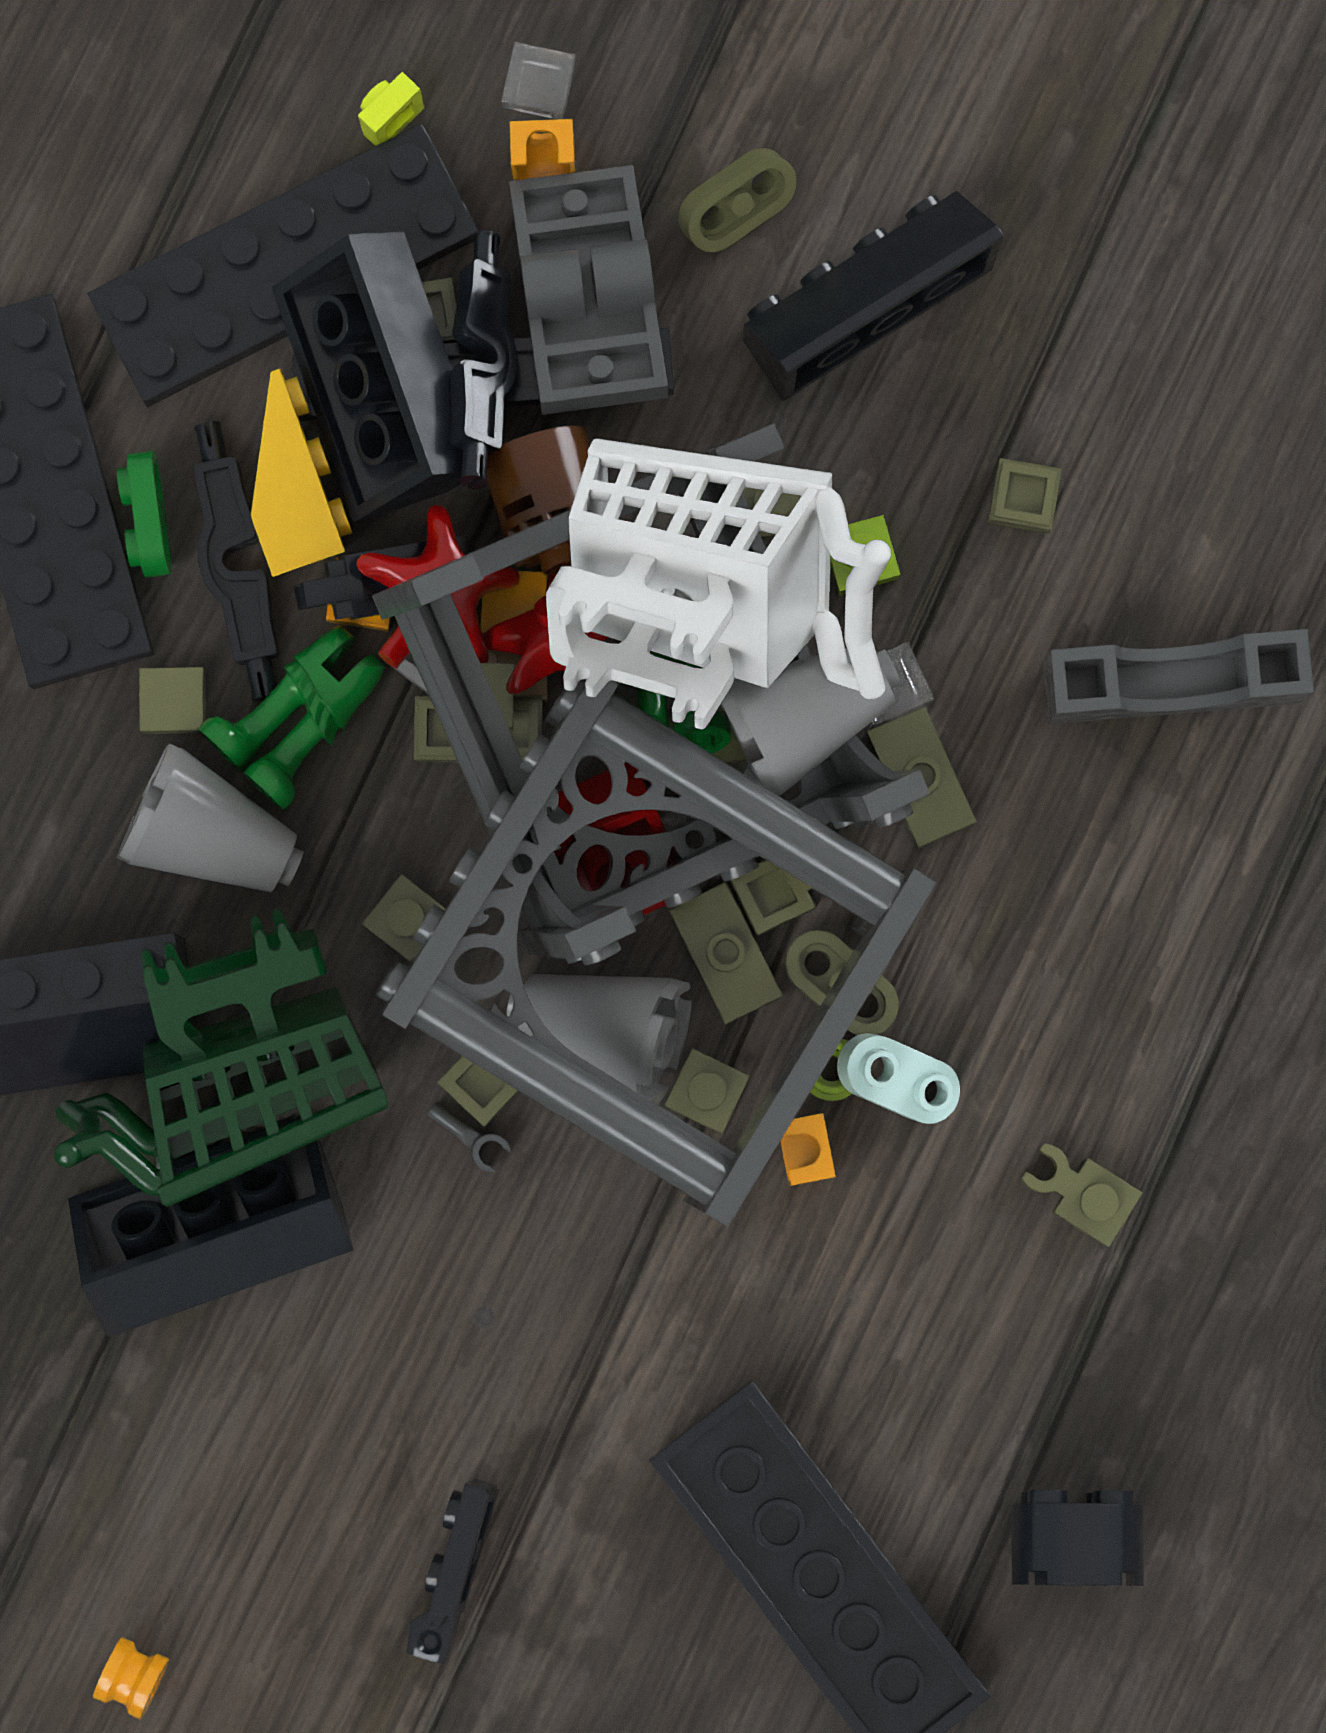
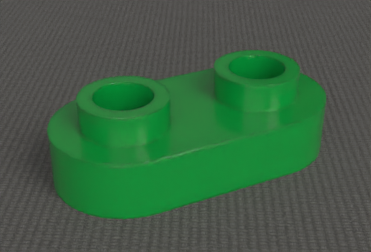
M155 451L130 453L127 455V467L117 468V481L123 506L132 505L135 528L125 530V543L130 566H141L145 578L171 575V547L162 479Z

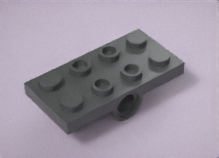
M633 165L509 181L542 415L669 398L655 306L650 254L647 239L644 236Z

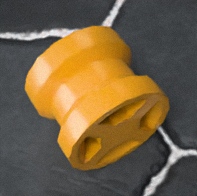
M121 1637L102 1671L93 1698L103 1703L115 1700L126 1705L128 1714L141 1720L161 1683L169 1663V1658L158 1653L146 1656L136 1650L134 1642Z

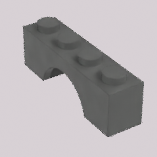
M1308 629L1242 634L1226 640L1172 648L1133 649L1117 645L1054 649L1049 651L1042 662L1048 724L1300 704L1314 693Z

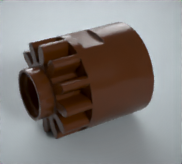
M562 426L531 433L502 444L500 449L488 456V484L505 538L571 510L590 447L584 427ZM570 540L514 563V567L526 565V568H530L540 564L544 575L557 574L561 567H571Z

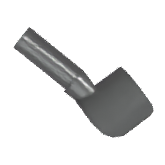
M437 1102L428 1112L429 1117L458 1137L460 1142L470 1148L472 1161L483 1171L496 1172L493 1167L480 1160L479 1149L483 1143L496 1141L505 1150L510 1152L508 1143L501 1135L495 1132L480 1133Z

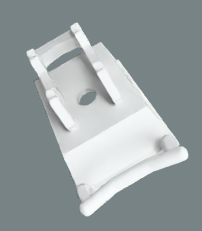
M593 439L588 449V458L569 515L571 567H561L546 592L550 654L554 661L566 666L563 675L564 689L573 691L580 680L587 679L585 682L586 696L596 697L610 680H614L675 698L672 706V720L678 723L683 722L687 712L696 711L694 714L695 728L705 729L731 688L734 678L769 688L815 635L821 667L827 680L858 690L865 699H876L882 696L886 686L872 640L873 588L890 560L891 549L882 540H873L868 542L867 545L851 540L844 504L840 495L832 489V473L604 439ZM608 467L621 469L615 484L608 482ZM636 472L656 474L649 490L631 487ZM672 477L692 479L683 497L665 494ZM708 482L727 485L718 503L700 500ZM745 487L764 490L753 510L735 507ZM782 493L802 496L788 517L771 514ZM624 505L641 508L634 523L619 519ZM657 511L674 514L666 531L651 527ZM691 518L707 521L699 538L683 535ZM725 524L741 527L731 546L715 543ZM759 531L776 534L763 554L748 551ZM830 555L836 561L854 566L846 581L844 639L851 664L847 661L838 619L829 611ZM594 632L622 642L610 644L589 638L585 633ZM650 651L666 655L703 668H693L690 666L665 660L659 657H655L650 654Z

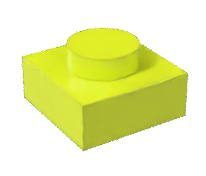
M401 72L390 84L384 80L370 90L361 103L360 108L362 111L358 114L363 135L374 146H377L397 136L425 109L421 90L407 75Z

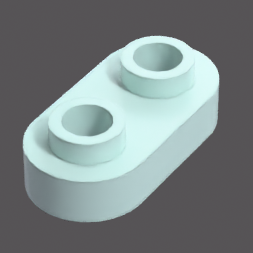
M871 1033L860 1034L850 1039L839 1054L837 1071L842 1085L850 1093L908 1119L926 1124L938 1123L946 1119L957 1106L960 1096V1084L954 1070L946 1063L895 1040ZM881 1057L884 1069L882 1074L874 1079L871 1075V1065L875 1059ZM934 1081L937 1085V1094L931 1102H927L925 1099V1089L930 1082Z

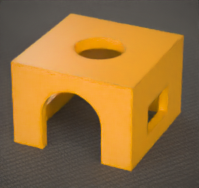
M573 119L509 121L513 181L575 173ZM537 132H549V133L538 134Z
M824 1114L793 1119L780 1140L789 1186L836 1177Z

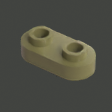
M758 148L747 152L686 196L678 214L681 232L696 247L703 251L718 252L728 248L787 206L796 189V174L793 167L771 149ZM763 171L761 180L752 185L753 178ZM713 206L710 216L701 221L704 213Z
M822 930L806 932L794 940L787 952L785 959L787 976L790 982L802 994L820 1008L854 951L830 932ZM814 952L824 954L829 961L828 971L820 976L810 974L805 967L806 957ZM880 975L869 994L876 1000V1013L869 1018L856 1015L847 1030L851 1035L857 1036L865 1033L879 1035L887 1030L896 1019L899 1008L898 996L892 984L882 975Z

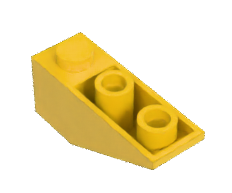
M281 368L270 373L251 510V519L272 577L345 552L342 537L353 533L341 498L328 501L320 477L331 474V470L320 439L317 437L307 441L299 420V416L310 413L297 376L285 380Z

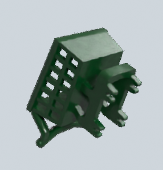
M275 908L272 910V918L275 924V929L272 932H265L263 930L262 922L257 915L250 917L253 943L252 946L190 966L183 964L171 942L164 943L163 948L166 962L163 966H159L154 962V957L149 949L142 950L143 978L157 1033L160 1038L159 1041L143 1045L145 1082L153 1129L124 1102L109 1093H103L76 1102L73 1100L62 1101L57 1106L56 1118L60 1123L75 1132L76 1135L55 1147L54 1159L57 1164L64 1168H71L95 1154H100L137 1188L148 1195L159 1196L162 1204L168 1207L387 1109L389 1102L370 1053L367 1051L336 987L275 1006L271 1005L272 994L277 990L317 978L327 973L314 929L293 933L282 911L279 908ZM231 1004H243L249 1011L248 1014L202 1028H197L189 1020L192 1016ZM345 1037L351 1052L332 1059L326 1043ZM312 1048L318 1065L300 1071L294 1055ZM280 1060L286 1077L267 1084L262 1066ZM248 1072L253 1090L235 1096L230 1078ZM363 1080L366 1081L369 1089L346 1098L343 1091L344 1088ZM215 1083L220 1103L201 1109L197 1089ZM331 1094L335 1104L313 1113L309 1103ZM182 1095L186 1116L167 1123L164 1101ZM297 1108L301 1119L279 1128L276 1116ZM98 1116L106 1121L122 1137L109 1130L102 1131V1122ZM263 1122L267 1134L245 1144L241 1131ZM229 1136L232 1150L210 1159L207 1145ZM138 1151L144 1155L154 1156L155 1166ZM194 1151L197 1166L175 1175L174 1159Z

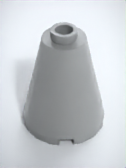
M845 648L847 661L851 664L848 650ZM885 649L876 653L886 686L882 696L876 699H865L860 694V691L827 680L821 667L819 655L791 661L769 688L734 678L733 684L720 706L760 785L781 796L896 702L891 689L902 683Z
M169 743L163 751L142 795L143 799L128 826L117 858L127 862L128 865L270 893L278 882L289 886L304 851L294 847L297 834L182 747L179 748Z
M531 974L524 984L525 991L534 1010L553 1036L580 1058L658 1105L661 1102L669 1086L658 1084L666 1067L677 1070L688 1033L692 1001L680 998L681 994L691 989L688 982L680 981L676 978L559 974ZM510 995L508 1001L507 1016L510 1015L513 1009L514 1001L512 995ZM526 1022L518 1026V1029L529 1036L533 1035Z

